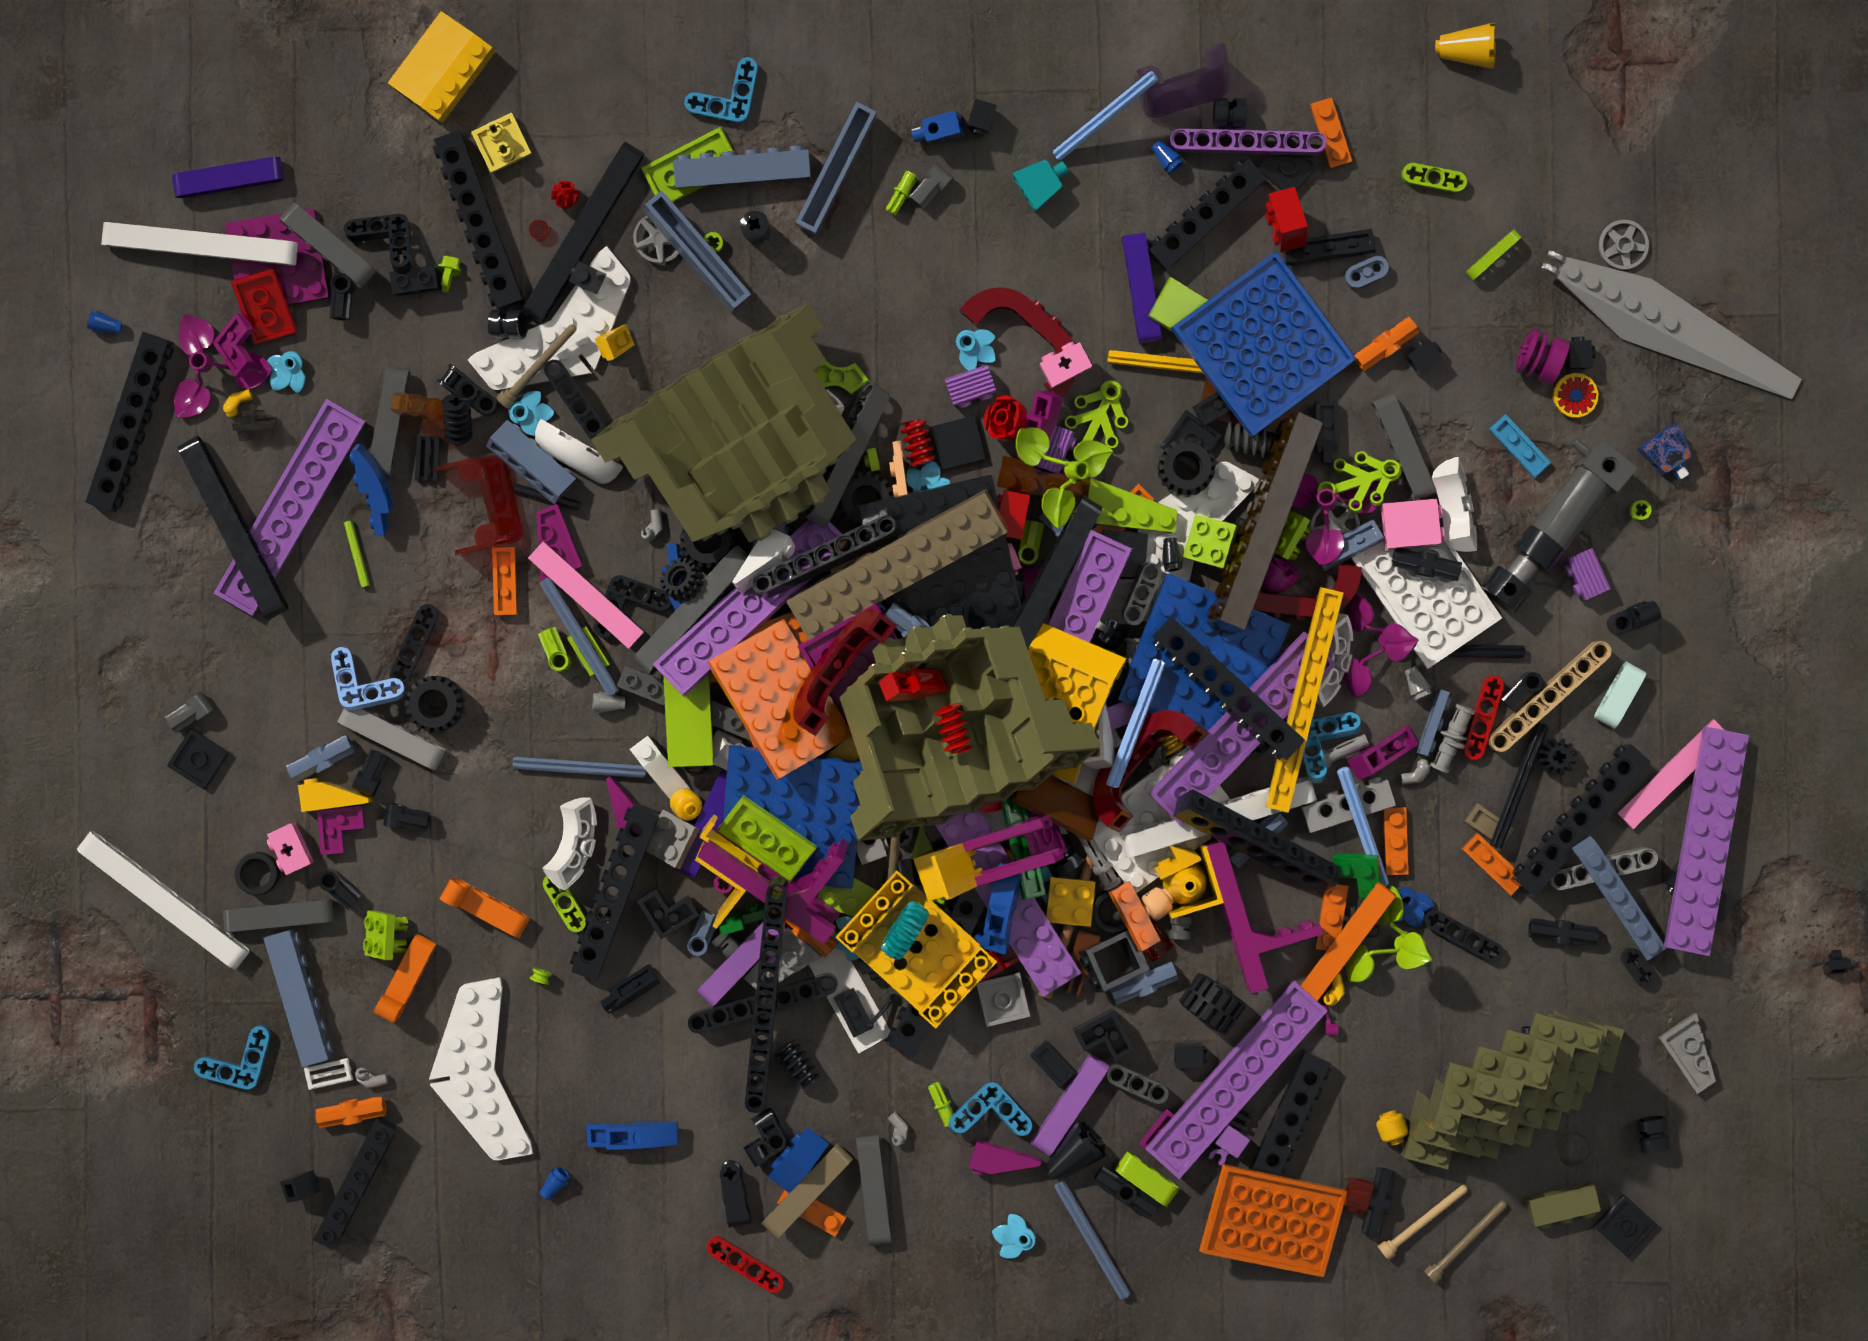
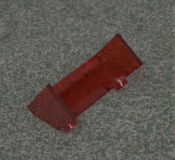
M491 455L434 467L435 472L438 473L458 469L460 477L465 481L479 480L490 524L478 527L475 531L476 546L455 550V555L463 556L513 544L521 540L523 537L521 518L513 492L508 465L497 455Z

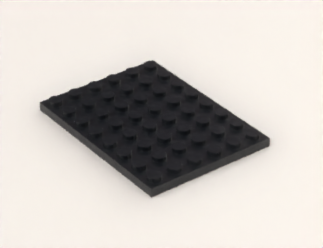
M992 475L859 504L863 525L881 516L888 515L893 517L899 525V536L987 489L1000 512ZM887 524L883 528V532H889L893 524ZM870 533L866 534L867 542L872 538ZM1006 533L882 600L883 606L888 610L894 602L912 616L920 617L932 627L939 621L941 616L949 614L950 604L969 605V627L972 629H981L987 626L991 628L1011 626L1022 606ZM897 629L893 630L898 639L903 638L900 631Z

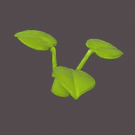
M1035 427L1020 429L1016 437V450L1019 458L1025 464L1036 466L1042 458L1065 466L1064 472L1069 481L1061 485L1060 490L1058 488L1048 489L1042 498V510L1045 516L1055 528H1060L1068 521L1075 507L1073 492L1064 489L1071 484H1075L1076 479L1092 478L1099 475L1113 450L1100 442L1085 440L1078 443L1074 448V457L1077 461H1063L1044 455L1049 449V438L1043 430Z
M1389 886L1388 889L1397 896L1378 922L1383 925L1389 923L1390 927L1400 934L1395 939V949L1372 950L1368 952L1367 947L1360 944L1346 963V975L1350 982H1364L1372 975L1374 960L1371 956L1374 954L1397 953L1396 961L1398 965L1406 970L1419 968L1432 961V957L1428 953L1421 935L1415 932L1407 934L1406 931H1402L1394 924V922L1401 920L1404 910L1402 898L1394 886Z

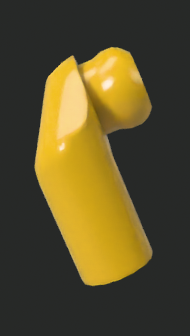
M247 389L232 393L223 405V411L226 412L228 417H235L238 414L237 407L240 403L253 400L251 390Z
M1338 973L1332 981V987L1323 998L1324 1003L1328 1006L1336 1005L1345 993L1341 973Z

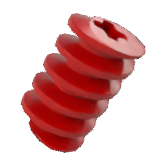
M917 419L899 424L906 426L900 433L908 435L902 439V442L910 444L904 448V451L912 453L906 457V460L913 461L908 468L929 464L935 458L933 455H928V452L933 450V447L926 446L931 441V438L924 437L929 432V429L922 428L927 423V420Z
M961 703L944 706L934 713V716L942 717L936 724L944 725V728L938 731L939 734H946L941 743L949 744L943 751L951 752L952 754L965 752L973 748L972 745H965L970 742V737L963 736L968 732V729L961 727L966 723L965 719L959 718L964 714L963 710L957 709L962 705Z

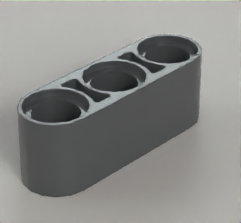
M1149 561L1141 565L1122 608L1123 619L1131 625H1138L1143 621L1161 580L1162 569L1154 562ZM1149 567H1155L1156 574L1152 578H1147L1145 575L1146 569ZM1142 587L1146 588V597L1138 599L1136 595L1137 590ZM1136 608L1138 616L1130 620L1128 612L1130 609Z
M1120 1063L1110 1064L1106 1076L1111 1084L1156 1104H1162L1167 1100L1168 1090L1162 1082ZM1114 1069H1121L1123 1071L1120 1079L1115 1080L1111 1078V1072ZM1135 1078L1143 1080V1085L1138 1089L1131 1086V1082ZM1156 1087H1161L1164 1091L1163 1095L1159 1098L1152 1096V1090Z

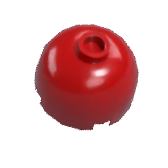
M1006 395L997 397L993 406L989 405L986 409L984 428L988 430L989 436L1005 442L1014 441L1018 431L1026 428L1027 409L1019 400Z

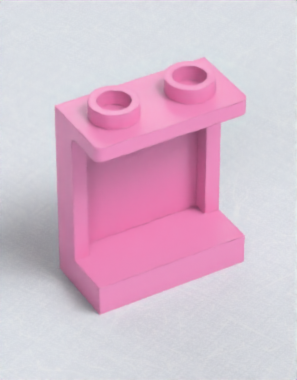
M1437 499L1382 504L1381 514L1385 551L1431 545L1437 547L1442 544L1441 540H1445L1444 527H1440L1439 518L1443 516L1442 506L1438 505Z

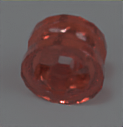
M534 220L529 226V233L536 240H544L550 234V227L543 220ZM538 224H543L542 228L545 229L544 234L540 233L541 236H536L537 232L534 231L535 226L539 227Z

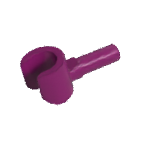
M1327 1010L1324 1015L1325 1033L1328 1036H1336L1339 1033L1338 1024H1331Z

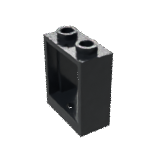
M1128 929L1115 933L1078 951L1081 956L1079 957L1080 963L1089 974V984L1096 992H1105L1150 970L1143 952H1139ZM1120 941L1133 970L1109 982H1105L1093 953Z

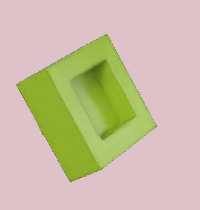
M876 448L867 449L868 455H864L866 469L871 468L872 473L881 471Z

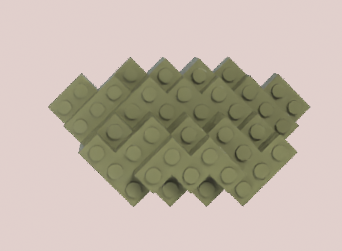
M810 303L780 316L768 327L738 340L726 351L709 358L700 367L682 375L673 384L656 391L632 412L613 421L591 441L605 463L613 459L616 462L622 460L634 480L642 476L645 479L651 477L692 542L699 539L706 541L714 533L721 535L729 527L732 530L740 527L750 542L759 539V541L766 539L771 535V529L778 528L784 522L787 524L793 522L798 518V513L805 511L812 504L814 507L822 504L826 500L825 496L831 491L822 476L827 471L825 467L833 465L839 460L838 456L847 453L851 449L850 445L856 438L815 374L820 370L819 365L826 360L813 340L818 336L817 331L823 327V324Z
M946 614L941 616L939 621L932 627L923 628L922 626H915L901 639L889 637L884 644L879 642L872 650L876 663L869 666L868 670L859 676L858 680L840 696L863 768L860 775L853 781L860 806L850 816L858 841L897 837L907 827L945 824L956 814L975 813L985 803L1005 801L1015 791L1034 790L1058 769L1077 768L1100 748L1092 723H1081L1080 721L1072 723L1064 699L1044 698L1020 627L1006 625L1000 628H991L990 626L981 629L967 628L962 615L953 616L952 614ZM911 669L940 670L948 691L919 699L886 701L878 681L891 672L906 673ZM961 703L962 705L957 709L963 710L964 714L959 718L966 720V723L961 727L968 729V732L963 736L970 737V742L965 745H972L973 748L965 752L952 754L951 752L943 751L949 744L941 743L946 734H939L938 731L943 729L944 725L936 724L942 717L934 716V713L944 706Z
M1554 1010L1553 1014L1548 1013L1547 1015L1534 1012L1529 1035L1506 1029L1500 1051L1477 1046L1472 1068L1449 1062L1445 1080L1443 1082L1441 1079L1436 1078L1431 1098L1422 1090L1417 1089L1408 1123L1409 1133L1404 1138L1401 1155L1406 1159L1448 1169L1453 1151L1479 1158L1483 1155L1497 1159L1501 1143L1512 1146L1515 1143L1530 1147L1535 1128L1541 1129V1127L1558 1131L1562 1112L1569 1113L1570 1109L1580 1111L1584 1092L1591 1093L1597 1069L1613 1073L1624 1029Z

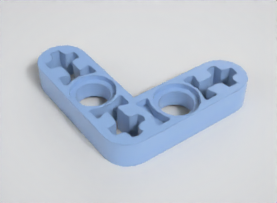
M339 647L332 652L331 660L338 697L345 710L354 711L398 701L404 697L405 687L402 681L397 678L358 686L354 661L350 651L347 648ZM341 654H344L346 657L344 658L346 668H342L340 661L337 660L340 659ZM350 674L352 680L348 684H343L340 682L341 676ZM396 685L397 688H400L397 689L396 694H393L392 691H390L392 690V686ZM383 687H384V689H385V694H386L385 697H383V693H382V690H381V688H383ZM369 690H377L378 697L376 699L370 700L366 697ZM360 692L364 700L363 702H361L359 698L360 696L358 693ZM349 695L355 698L351 704H348L346 701Z

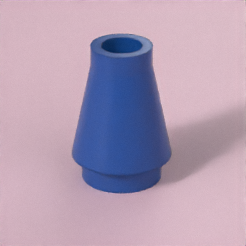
M1159 140L1152 146L1151 149L1164 171L1172 174L1183 164L1182 156L1164 144L1162 140Z
M98 310L97 312L91 311L87 324V329L98 333L120 334L122 321H118Z
M559 1166L552 1169L542 1189L539 1191L540 1195L544 1199L550 1200L569 1184L570 1174Z

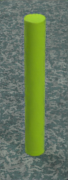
M346 521L344 526L361 588L370 586L353 521Z

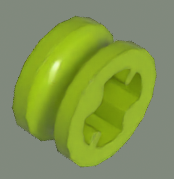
M710 232L705 235L704 240L710 243L709 238L713 237L714 240L718 238L720 243H717V245L719 246L715 249L713 246H710L715 253H718L723 248V239L718 233Z
M1645 500L1635 501L1629 508V513L1635 520L1647 519L1652 511L1651 505ZM1637 505H1644L1643 511L1645 514L1643 516L1642 514H1636L1638 510L1636 508Z
M533 968L534 974L530 976V979L549 985L548 978L552 976V973L543 969Z

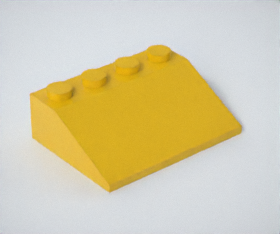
M441 11L389 80L388 84L443 124L493 57L495 50L477 35Z

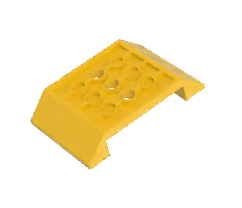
M1043 623L1032 641L1028 652L1044 698L1064 699L1069 715L1073 707L1080 708L1082 717L1079 720H1074L1071 717L1072 723L1077 721L1092 723L1095 730L1115 680H1118L1127 658ZM1083 763L1077 768L1058 769L1053 775L1075 784Z
M897 870L836 936L845 947L857 954L919 1011V1014L935 1028L942 1023L997 963L970 934L936 903L928 901L926 894ZM914 901L923 905L929 911V916L915 940L921 942V951L913 953L909 949L903 956L907 961V966L900 970L894 966L895 959H891L882 952L881 945L900 912L907 903ZM934 924L938 930L934 936L925 934L924 929L927 925Z

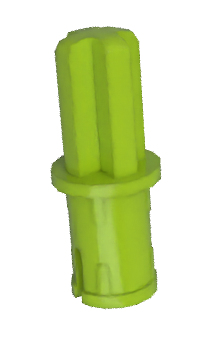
M905 171L898 186L894 187L895 193L886 207L889 213L896 215L904 200L910 197L909 193L918 180L915 174Z
M935 1082L929 1085L928 1089L936 1105L934 1109L938 1110L944 1127H948L949 1118L954 1114L950 1106L951 1101L947 1100L940 1082Z

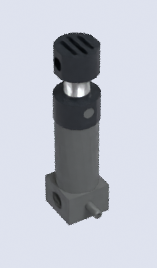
M1578 439L1572 443V446L1583 454L1574 465L1576 468L1575 472L1533 524L1526 529L1520 539L1513 545L1519 557L1516 558L1507 570L1498 566L1481 587L1489 597L1511 613L1515 614L1532 593L1526 584L1535 575L1537 570L1549 574L1555 564L1565 554L1566 549L1608 497L1613 493H1618L1636 471L1637 467L1603 439L1593 442L1589 448ZM1604 463L1608 466L1607 472L1603 468ZM1505 585H1508L1510 589L1508 595L1504 593Z

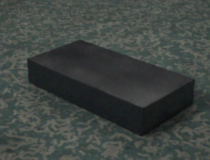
M1047 1040L1030 1054L1031 1058L1059 1088L1063 1087L1077 1074Z

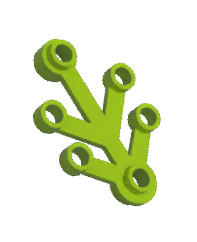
M1109 380L1102 384L1100 391L1086 396H1077L1074 400V405L1078 409H1084L1089 403L1102 401L1097 409L1077 416H1068L1064 421L1065 427L1075 429L1077 425L1092 420L1083 441H1093L1101 424L1106 438L1105 445L1111 449L1117 447L1119 441L1114 436L1106 411L1111 404L1116 416L1115 426L1123 429L1128 425V418L1123 414L1119 402L1122 396L1121 385L1116 381ZM1108 388H1113L1115 390V394L1113 396H1109L1107 394ZM1079 398L1085 400L1084 406H1078L1077 400ZM1070 418L1076 422L1073 427L1067 424V420ZM1118 418H1124L1126 421L1125 425H1118ZM1109 438L1116 440L1114 446L1108 445L1107 441Z
M1364 451L1357 452L1355 454L1356 465H1368L1376 469V471L1369 473L1348 464L1342 458L1336 459L1333 464L1334 471L1339 474L1345 472L1355 478L1335 485L1328 481L1322 482L1318 486L1317 493L1322 489H1330L1335 494L1359 487L1355 497L1349 502V510L1352 513H1359L1362 510V501L1371 483L1381 479L1377 490L1370 495L1371 504L1380 506L1383 503V495L1389 483L1396 481L1401 476L1402 468L1397 461L1386 460L1381 462L1368 456ZM1363 456L1365 461H1358L1357 458ZM1338 463H1342L1344 467L1342 469H1338L1336 465ZM1393 469L1395 472L1388 474L1386 470ZM1374 496H1379V497L1381 498V500H1380V501H1374V500H1373V497H1374ZM1353 503H1358L1360 506L1359 508L1355 509L1352 508L1351 505Z

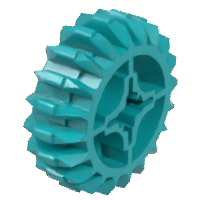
M914 901L907 903L885 936L881 945L882 952L891 959L899 960L903 958L925 925L929 911L920 903Z

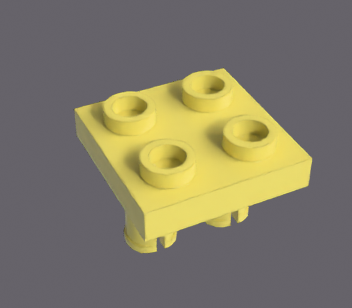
M512 112L471 132L491 174L532 155Z

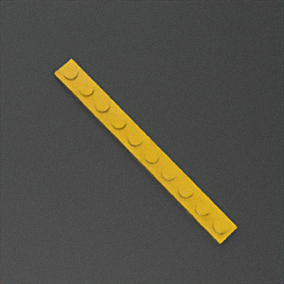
M1320 587L1286 722L1305 741L1288 760H1285L1283 757L1280 760L1277 759L1265 805L1267 808L1289 813L1343 597L1342 592Z

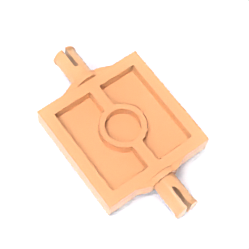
M902 441L892 442L894 462H889L891 476L896 477L897 484L893 485L894 497L908 494L903 464Z

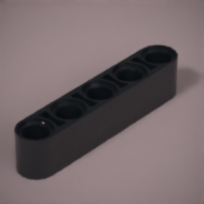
M557 359L548 361L544 367L546 377L589 439H593L606 428V425L564 364ZM552 363H557L561 367V372L557 376H552L548 372V366ZM564 382H570L574 386V391L569 395L563 394L561 391V385ZM576 401H584L586 403L587 409L584 413H577L574 410V403ZM591 419L597 420L600 424L596 432H591L586 427L587 422Z

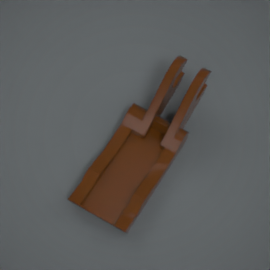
M1080 928L1071 955L1081 972L1079 974L1081 978L1075 994L1077 998L1080 995L1085 977H1089L1087 970L1080 963L1079 957L1081 956L1078 951L1099 942L1101 936ZM1075 977L1069 981L1066 991L1067 995L1071 992Z

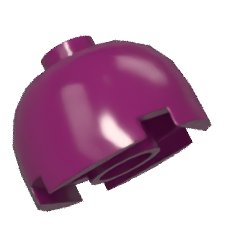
M1280 556L1277 558L1272 557L1261 588L1268 593L1272 591L1285 592L1296 583L1301 573H1296L1298 568L1287 559Z

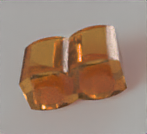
M397 392L393 394L391 410L394 413L426 420L443 419L441 399L423 397L414 393Z

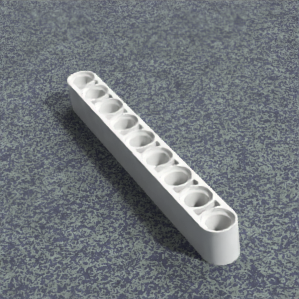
M103 222L101 245L293 266H296L298 243L292 241Z
M1307 777L1297 779L1290 809L1316 800L1313 784ZM1270 787L1220 802V804L1251 820L1281 812L1265 807ZM1171 817L1123 832L1121 839L1126 857H1134L1207 834L1186 823L1179 825Z
M90 831L78 846L77 850L79 853L230 968L236 970L249 954L250 950L228 932H224V929L96 832Z

